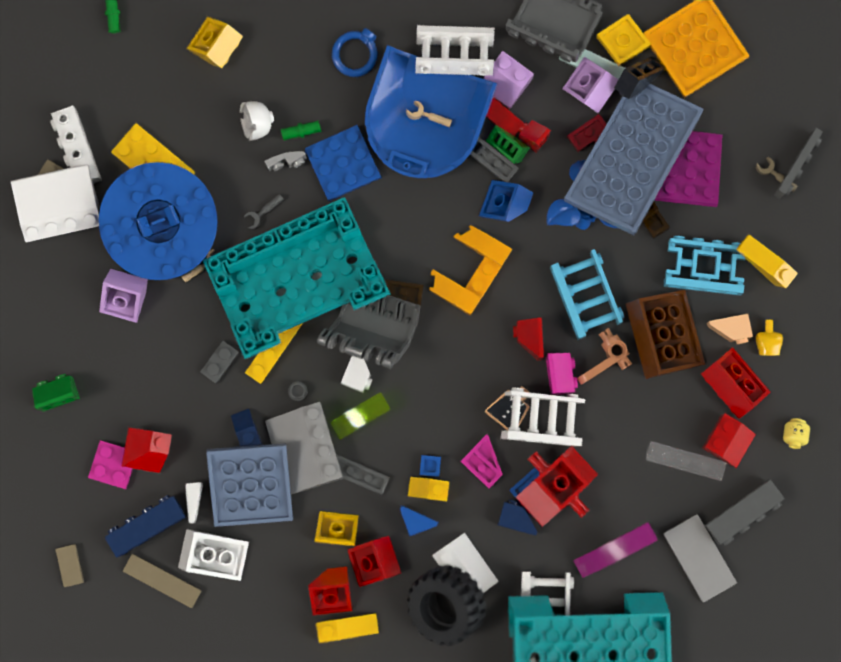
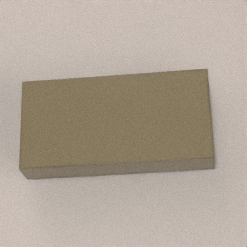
M76 544L57 548L56 554L64 588L84 583Z

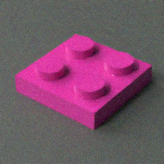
M100 440L88 478L127 489L133 468L121 466L124 447Z

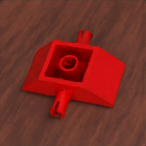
M572 445L552 464H547L537 451L527 459L539 471V476L515 498L541 526H544L566 505H570L580 518L590 511L578 498V494L598 474ZM557 482H561L560 487L556 485Z

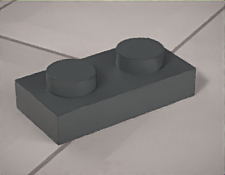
M222 341L200 372L217 384L239 352Z

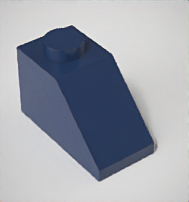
M250 409L231 415L241 447L263 445Z
M508 500V503L504 502L498 526L536 536L537 530L524 507L519 506L520 502Z

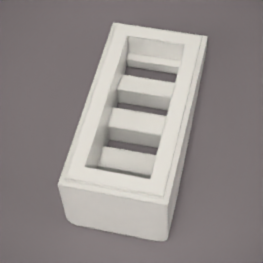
M202 482L185 485L188 521L191 524L196 523L203 489Z

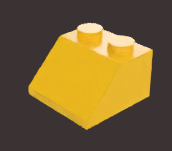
M207 17L187 49L210 64L222 68L228 62L234 49L238 47L243 36L227 23Z

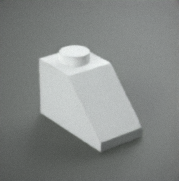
M352 356L341 384L364 393L365 389L369 390L372 382L370 372L364 358L360 359Z

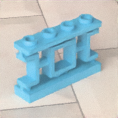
M673 236L668 241L667 252L677 253L675 270L667 269L665 271L663 287L741 296L744 293V278L735 277L736 260L745 261L746 258L741 254H732L731 264L720 263L722 252L714 251L739 253L736 249L741 243L732 242L731 245L724 244V241L712 240V243L704 242L702 238H693L692 241L685 240L684 236ZM675 246L700 248L701 250L694 249L692 259L682 258L683 248ZM698 255L716 257L714 275L696 273ZM681 266L691 267L690 278H698V280L672 276H679ZM720 271H729V282L737 284L711 282V280L717 281Z

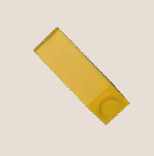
M747 235L736 249L775 286L787 288L798 274L783 259L751 235Z
M376 613L316 623L319 643L379 633Z

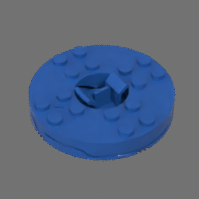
M161 162L146 163L129 169L111 184L101 203L99 230L107 252L120 267L141 278L167 280L188 273L206 257L216 236L217 212L210 192L194 174L174 164Z

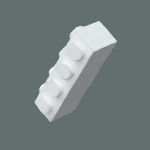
M70 106L51 113L53 120H50L53 130L58 131L59 134L57 138L58 144L61 149L64 148L66 153L63 156L66 166L76 167L88 164L93 184L102 181L75 107Z

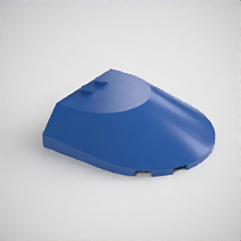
M387 45L365 112V126L369 143L385 165L402 175L414 178H432L446 174L461 165L476 146L498 83L473 75L416 73V57L418 56ZM414 101H418L423 105L424 112L434 113L448 118L452 122L450 127L431 121L423 115L421 118L413 120L407 116L406 109L411 113L417 112L419 108L414 105Z

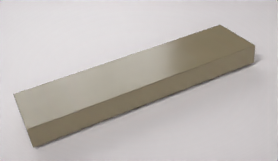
M134 554L130 556L123 569V572L190 608L194 607L202 590Z

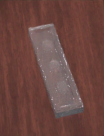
M650 441L645 459L646 461L722 481L727 463Z

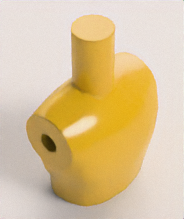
M765 320V332H760L756 335L759 355L779 356L783 336L781 333L773 332V320Z

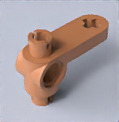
M610 328L598 334L604 342L601 346L605 350L608 359L578 377L577 380L580 385L594 378L615 363H618L621 370L632 365V362L627 357L630 353L627 350L626 344L622 342L618 334L613 335ZM619 346L622 350L621 355L615 356L611 351L612 347Z

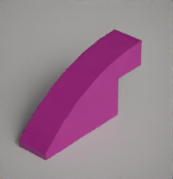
M647 522L573 561L582 578L650 545L658 539Z

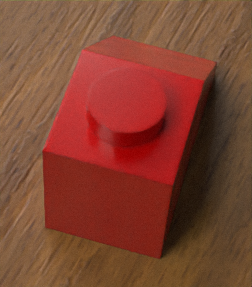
M531 120L529 124L525 122L519 129V139L536 153L549 139L551 130Z

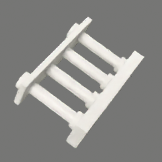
M417 26V44H422V57H416V73L493 76L494 60L488 59V46L493 47L494 28ZM430 45H442L441 58H430ZM449 45L461 46V59L449 58ZM469 46H480V59H468Z
M512 388V391L505 392L504 396H513L511 427L501 432V439L564 446L572 445L574 447L582 446V438H575L574 422L576 404L585 403V399L578 398L579 395L567 394V397L528 393L523 392V388ZM521 398L532 399L530 424L527 432H520L519 428ZM539 400L550 401L548 431H545V434H539V430H537ZM558 402L568 403L566 433H564V436H557V432H555Z
M522 572L521 596H530V588H534V586L565 587V598H549L551 606H564V616H570V589L574 588V577H570V573H565V579L534 578V576H530L531 572Z

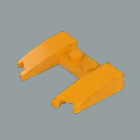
M472 225L469 226L470 230L460 236L459 233L454 235L455 239L484 256V259L466 287H462L433 269L431 276H435L434 287L429 289L469 316H471L512 252L510 247Z

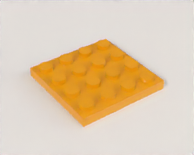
M695 0L643 33L651 43V49L661 64H663L684 98L749 58V54L713 0Z

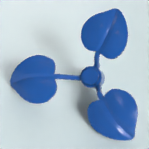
M579 160L570 167L569 175L573 181L586 160ZM564 199L554 201L549 207L547 225H576L577 228L585 230L589 228L591 222H595L597 217L580 209L578 210V208L565 202ZM600 219V221H601L604 225L609 226V227H613V228H617V227H615V226H613V225H611V224H609V223H607V222H605V221H603V220Z

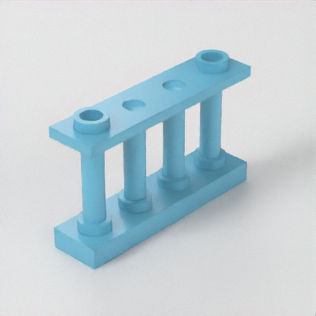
M595 249L591 250V258L565 268L563 266L560 267L559 263L553 264L550 267L577 340L585 338V332H588L590 328L614 319L617 325H620L623 322L622 318H624L621 307L617 308L602 269V257L600 253H596ZM593 265L595 266L598 276L572 286L566 284L565 278L568 274ZM600 283L602 284L605 294L579 304L573 302L571 296L575 292ZM607 301L609 302L612 310L611 313L586 322L580 320L578 314L581 311Z

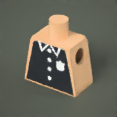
M523 386L520 387V388H523V389H524L523 392H528V393H530V392H529L527 389H525ZM504 393L485 410V413L508 430L511 427L513 396H504ZM521 398L519 426L530 407L524 402L526 398Z

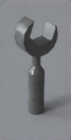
M278 194L263 206L262 211L258 214L255 212L246 213L244 218L252 216L255 219L254 226L248 227V229H257L261 223L260 216L268 213L284 200L283 197Z

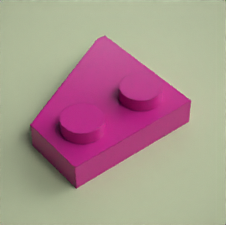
M486 434L462 459L461 463L489 489L503 474L490 438Z

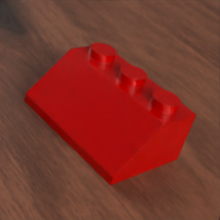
M733 347L701 373L705 381L710 384L719 398L726 403L738 419L752 410L770 393L769 389Z

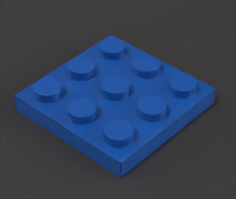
M358 125L304 148L328 202L381 178Z

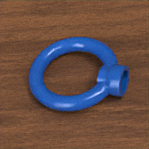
M366 28L362 32L351 31L341 35L332 48V60L335 67L342 74L350 77H359L367 74L372 70L377 61L378 52L374 42L377 37ZM350 39H359L369 47V61L360 69L347 68L340 60V48Z

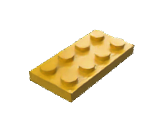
M137 123L111 151L113 155L130 169L146 163L161 162L177 165L195 174V171Z

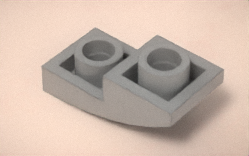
M295 151L274 156L264 162L269 171H277L284 166L283 163L287 162L290 168L293 166L297 168L304 164V160L307 158L304 151Z

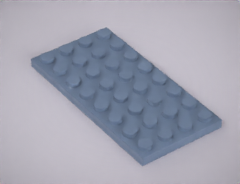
M649 84L638 95L630 99L622 97L566 194L564 201L623 231L635 235L704 109L652 84Z

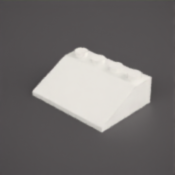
M88 164L11 181L25 242L99 226L100 206Z

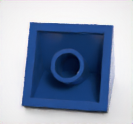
M401 506L400 511L410 536L437 526L438 522Z

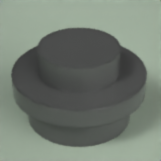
M293 382L288 388L290 398L295 401H301L307 396V387L302 382Z

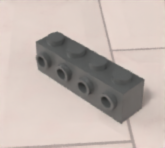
M767 480L704 526L718 545L722 543L727 545L734 540L733 536L736 533L742 534L750 529V523L753 521L758 523L766 517L765 513L770 509L775 511L782 506L781 501L785 498L772 480Z

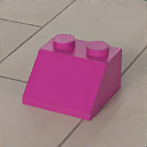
M570 353L547 354L546 365L550 395L573 394L575 389L578 388L577 377H573L572 369H575L574 357L571 358Z

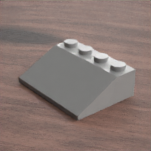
M320 402L298 408L265 421L271 443H286L291 495L343 479Z

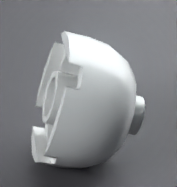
M257 101L243 102L240 106V113L244 112L241 124L245 136L250 138V141L263 138L269 133L271 123L274 122L272 111H269L263 103Z

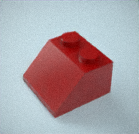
M724 413L720 416L702 449L737 468L756 434L741 422Z
M389 536L347 550L359 587L401 574Z

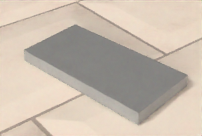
M698 514L663 533L702 603L737 584Z

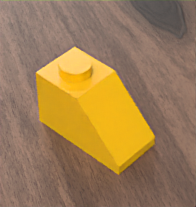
M410 477L408 497L447 502L449 481Z

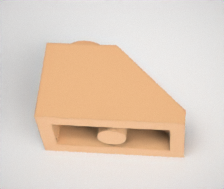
M748 314L712 320L707 323L710 329L729 342L736 341L737 344H743L753 337Z

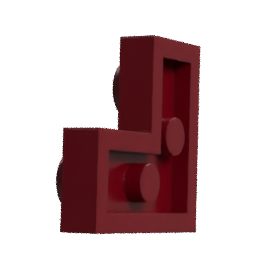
M598 114L567 135V138L577 152H580L594 142L596 144L607 124Z

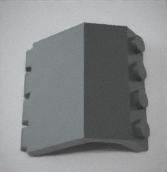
M524 0L514 20L508 19L505 25L506 31L513 38L520 37L525 39V42L531 46L538 45L549 54L556 53L564 61L576 63L585 51L603 15V12L600 11L602 4L593 0H589L587 5L585 4L586 0Z

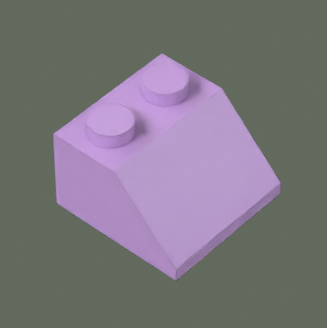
M502 51L494 62L493 76L485 75L484 79L498 83L494 98L510 109L532 81L534 73Z
M584 57L563 89L599 113L614 91L618 79Z
M110 269L103 281L99 312L137 323L146 295L148 279Z

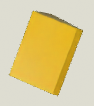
M320 511L315 542L355 546L359 515Z

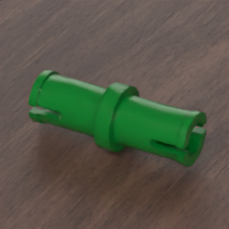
M106 0L107 11H105V16L108 19V32L119 33L121 32L119 23L120 10H118L117 0Z
M319 120L305 124L298 123L297 126L281 129L284 141L297 137L305 138V135L321 132Z

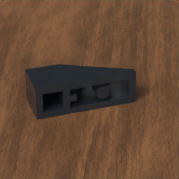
M651 56L624 69L614 88L619 91L621 96L630 99L638 95L663 73L665 67Z

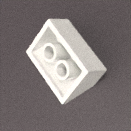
M465 533L432 555L439 566L451 565L453 568L456 566L461 568L462 572H468L471 575L470 577L478 582L477 586L479 589H482L483 593L498 582Z

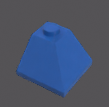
M492 180L479 216L509 222L528 210L533 192L519 184Z

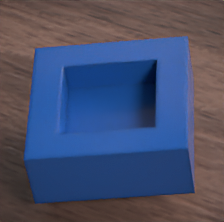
M421 455L420 475L439 477L441 457Z

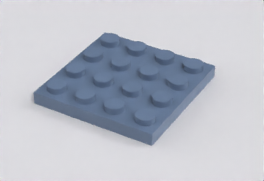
M286 443L207 449L214 527L293 521Z

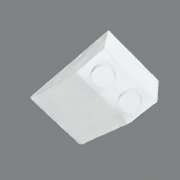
M186 529L178 568L187 572L241 581L249 542Z

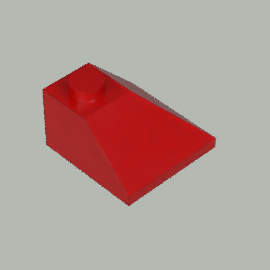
M542 318L517 321L516 326H513V338H517L518 344L537 361H541L544 357Z
M128 427L121 466L160 473L169 453L172 435Z
M347 567L326 569L308 585L313 615L352 611Z

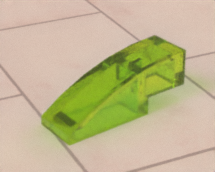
M380 392L332 421L331 425L341 440L391 409Z

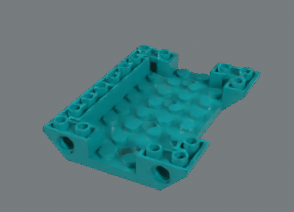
M345 197L203 260L245 359L280 344L279 333L348 302L356 310L390 295ZM350 257L357 258L354 264L347 263ZM319 272L322 274L320 279H312L314 273ZM281 288L286 289L284 295H276L277 290ZM243 305H250V309L248 311H240Z
M663 593L624 594V614L554 616L548 596L508 597L509 637L513 638L514 662H531L530 655L533 652L539 654L538 662H571L569 659L571 651L578 653V659L575 662H672L670 612ZM653 648L655 650V657L650 660L647 658L646 653L648 649ZM612 649L617 652V658L614 661H610L608 658V652Z

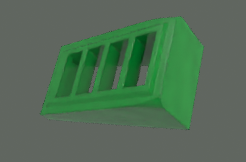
M498 125L494 126L486 139V142L514 164L520 163L530 148ZM498 134H500L501 136L499 140L496 142L495 139L497 138ZM505 139H507V141H506V143L504 144V146H502L503 141H504ZM511 144H513L511 150L509 151L508 148Z

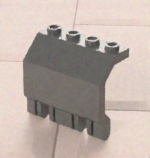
M390 295L356 310L348 302L342 306L338 318L330 328H324L320 333L317 344L333 349L338 343L340 344L339 351L342 353L345 352L360 359L364 358L366 361H369L372 356H376V364H382L383 367L391 369L395 363H398L410 346L419 320L420 305Z

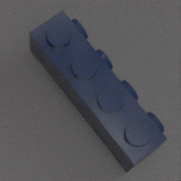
M167 495L159 500V505L154 508L150 505L142 510L143 514L136 518L134 515L125 520V525L122 527L115 526L107 531L108 535L104 538L116 558L128 553L187 517L175 496L170 497Z

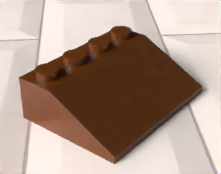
M685 290L639 298L626 304L645 379L705 365Z

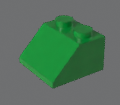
M61 374L55 377L56 380L49 383L48 380L37 383V387L32 388L35 408L44 412L80 399L73 377Z

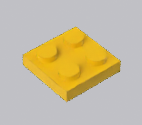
M629 14L597 34L598 40L619 67L651 45Z

